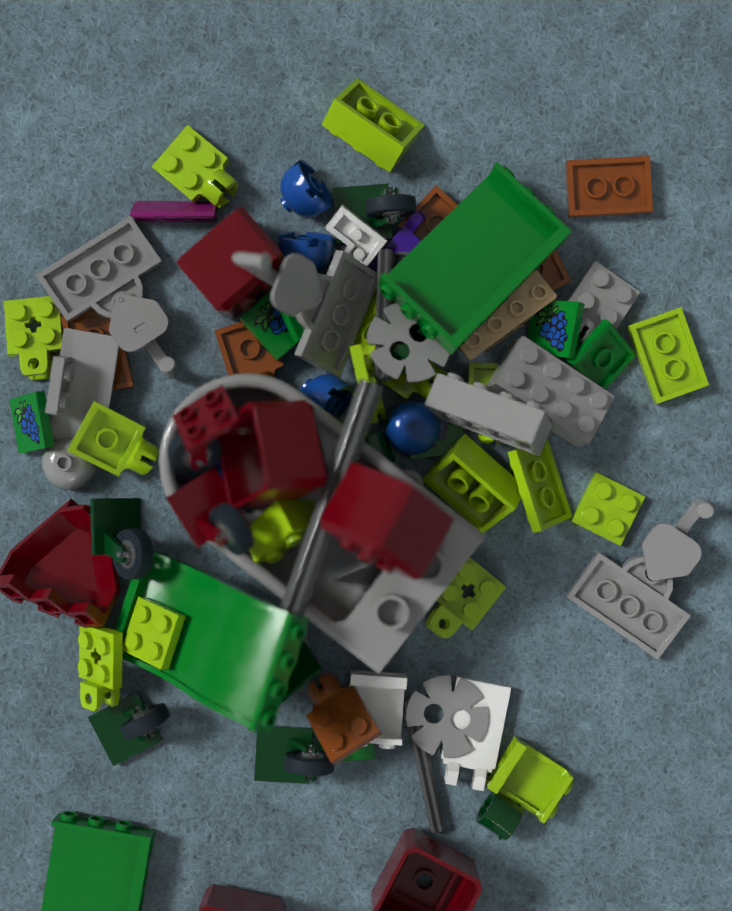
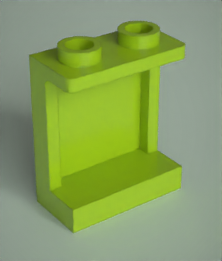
M514 735L496 763V768L489 774L485 783L492 792L496 794L500 792L515 803H520L521 807L537 816L538 820L544 824L548 818L552 819L559 807L557 803L563 795L566 796L571 791L574 781H572L574 776L570 770Z

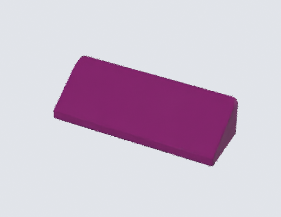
M136 201L130 211V216L136 222H216L218 207L210 201H197L195 204L192 201Z

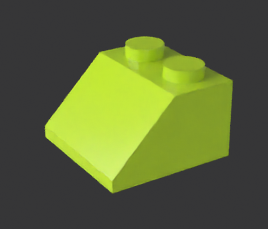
M276 500L251 523L250 530L253 535L254 545L249 549V552L255 563L268 562L272 564L278 562L284 557V552L302 542V537L307 532L316 506L314 500Z

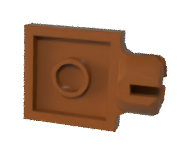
M242 322L214 330L228 375L251 373L276 378V371L284 368L282 357L276 362Z
M325 674L318 677L322 686L318 687L313 680L307 687V693L313 703V710L306 717L330 762L336 765L382 735L356 687L350 686L343 689L334 675Z

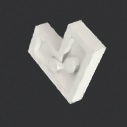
M344 205L339 208L326 225V230L346 244L342 251H345L366 266H368L387 242L386 237Z

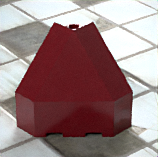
M72 498L11 549L0 569V592L8 599L22 604L24 600L32 602L38 606V611L57 618L61 614L75 618L74 624L84 628L104 627L121 591L118 573L114 567L112 557L91 555L90 506L85 504L78 505Z

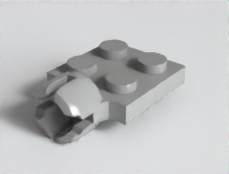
M597 261L590 265L567 300L584 303L577 347L585 341L603 319L610 321L617 329L640 293L636 288Z

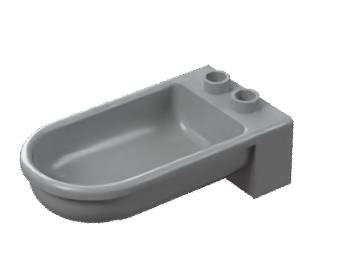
M251 373L223 376L202 385L187 396L172 414H176L183 407L189 406L205 396L209 391L221 385L226 389L236 411L249 402L307 400L314 407L327 472L344 426L290 384L270 376ZM172 416L165 428L159 453L160 476L166 496H169L197 478L178 474L169 462L167 453L169 443L179 433ZM364 441L357 464L409 483L454 518L425 575L417 580H412L393 571L392 575L376 567L377 563H372V565L364 563L355 557L357 555L356 552L353 554L338 545L340 541L331 536L304 616L308 617L309 621L379 674L486 535ZM185 451L184 457L189 459L191 455ZM322 487L298 500H314L317 503ZM269 507L253 508L249 513H246V509H242L246 515L244 517L245 521L252 523ZM303 540L298 545L284 552V557L281 560L272 564L268 562L255 563L249 550L244 554L235 555L224 545L219 546L216 542H208L283 600Z

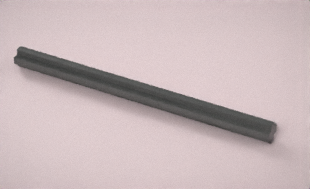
M362 379L359 380L327 472L328 480L322 486L280 608L304 616L332 536L321 529L320 518L351 462H358L383 390L382 386Z

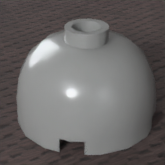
M72 438L55 439L54 447L46 448L42 456V469L46 478L53 485L65 490L79 489L88 485L99 469L98 466L68 452L67 449L73 440Z

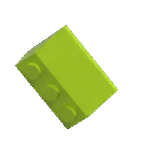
M359 78L355 79L333 100L321 124L332 135L341 138L351 145L355 151L364 154L374 161L378 167L387 170L389 173L402 160L425 126V124Z
M466 434L452 444L422 478L424 483L482 533L513 512L522 498L518 491L516 478Z

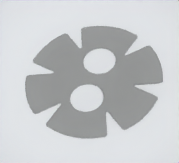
M397 303L383 309L391 324L378 317H374L368 330L367 343L384 345L370 353L375 364L384 373L398 379L403 367L406 366L407 381L418 382L436 374L428 359L444 367L450 354L435 340L427 338L423 342L414 341L409 335V329L417 322L408 320L401 313L400 306ZM401 341L407 344L410 353L406 359L396 360L391 356L390 346L394 342Z
M450 675L438 676L423 683V686L430 698L414 691L408 702L406 710L407 726H424L411 736L412 739L422 750L431 755L435 754L441 741L443 742L444 758L458 757L468 753L472 749L464 735L480 742L487 729L488 708L486 706L471 708L472 705L483 698V695L472 683L463 678L459 680L454 692H452ZM430 704H437L443 709V718L438 723H429L424 717V710ZM457 710H465L470 715V724L465 729H457L451 723V716Z

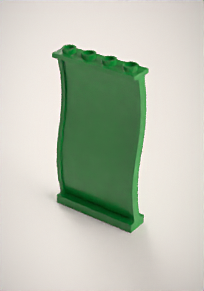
M153 550V562L148 574L143 578L133 579L130 582L115 630L123 633L124 642L138 597L149 598L186 617L169 670H160L124 651L122 652V659L161 677L210 709L249 727V730L252 732H271L277 721V713L282 698L286 694L287 683L291 671L296 664L297 653L301 641L305 637L309 618L261 600L199 568L170 557L164 552Z

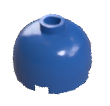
M299 160L283 174L280 182V191L283 197L280 200L288 212L293 211L299 216L310 218L316 217L330 208L333 199L323 180L321 184L312 175L315 170L304 160Z
M284 232L278 236V248L285 258L293 253L301 254L315 264L316 271H320L332 259L334 237L331 238V235L317 232H306V234L295 235V232Z
M324 374L314 379H309L301 388V392L331 416H334L337 412L338 419L347 409L353 397V394L349 392L353 387L345 380L331 374Z
M408 400L401 402L391 409L386 418L385 432L387 439L394 449L403 454L418 455L425 453L435 445L439 437L441 426L439 418L422 401Z

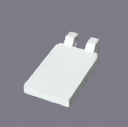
M456 675L454 690L459 680L463 678L472 683L483 695V698L472 705L471 708L486 706L488 708V725L480 742L464 735L472 749L464 755L444 758L442 745L440 756L443 759V763L447 764L444 780L445 784L456 786L459 767L474 769L471 781L472 789L484 791L487 772L492 773V769L496 768L511 687ZM457 710L451 716V723L457 729H465L470 724V715L465 710Z

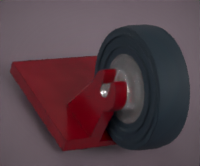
M223 385L209 391L202 398L189 406L183 407L179 412L172 415L179 431L170 441L167 451L172 468L182 476L198 477L211 468L216 467L219 463L222 450L217 437L241 423Z
M215 467L166 497L197 548L210 541L216 542L219 546L224 545L235 555H241L254 545L253 535L250 530L251 523L247 522L246 515L242 509L236 510L232 505L228 504L224 480Z

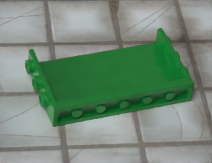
M496 162L490 174L388 274L383 273L378 281L379 291L387 300L396 302L400 306L401 313L408 320L416 321L421 326L422 333L428 339L437 341L452 356L566 241L572 231L556 217L551 207L543 205L528 186H523L509 168L503 167Z
M74 811L58 813L51 823V826L55 827L41 911H142L155 829L132 826L133 823L127 820H118L116 823L105 821L104 817L97 815L89 816V818L78 817V813Z

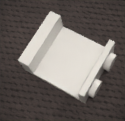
M351 669L349 687H356L382 735L369 743L379 744V747L383 749H394L395 745L402 746L401 729L404 691L407 688L406 673L380 672L378 674L375 671Z

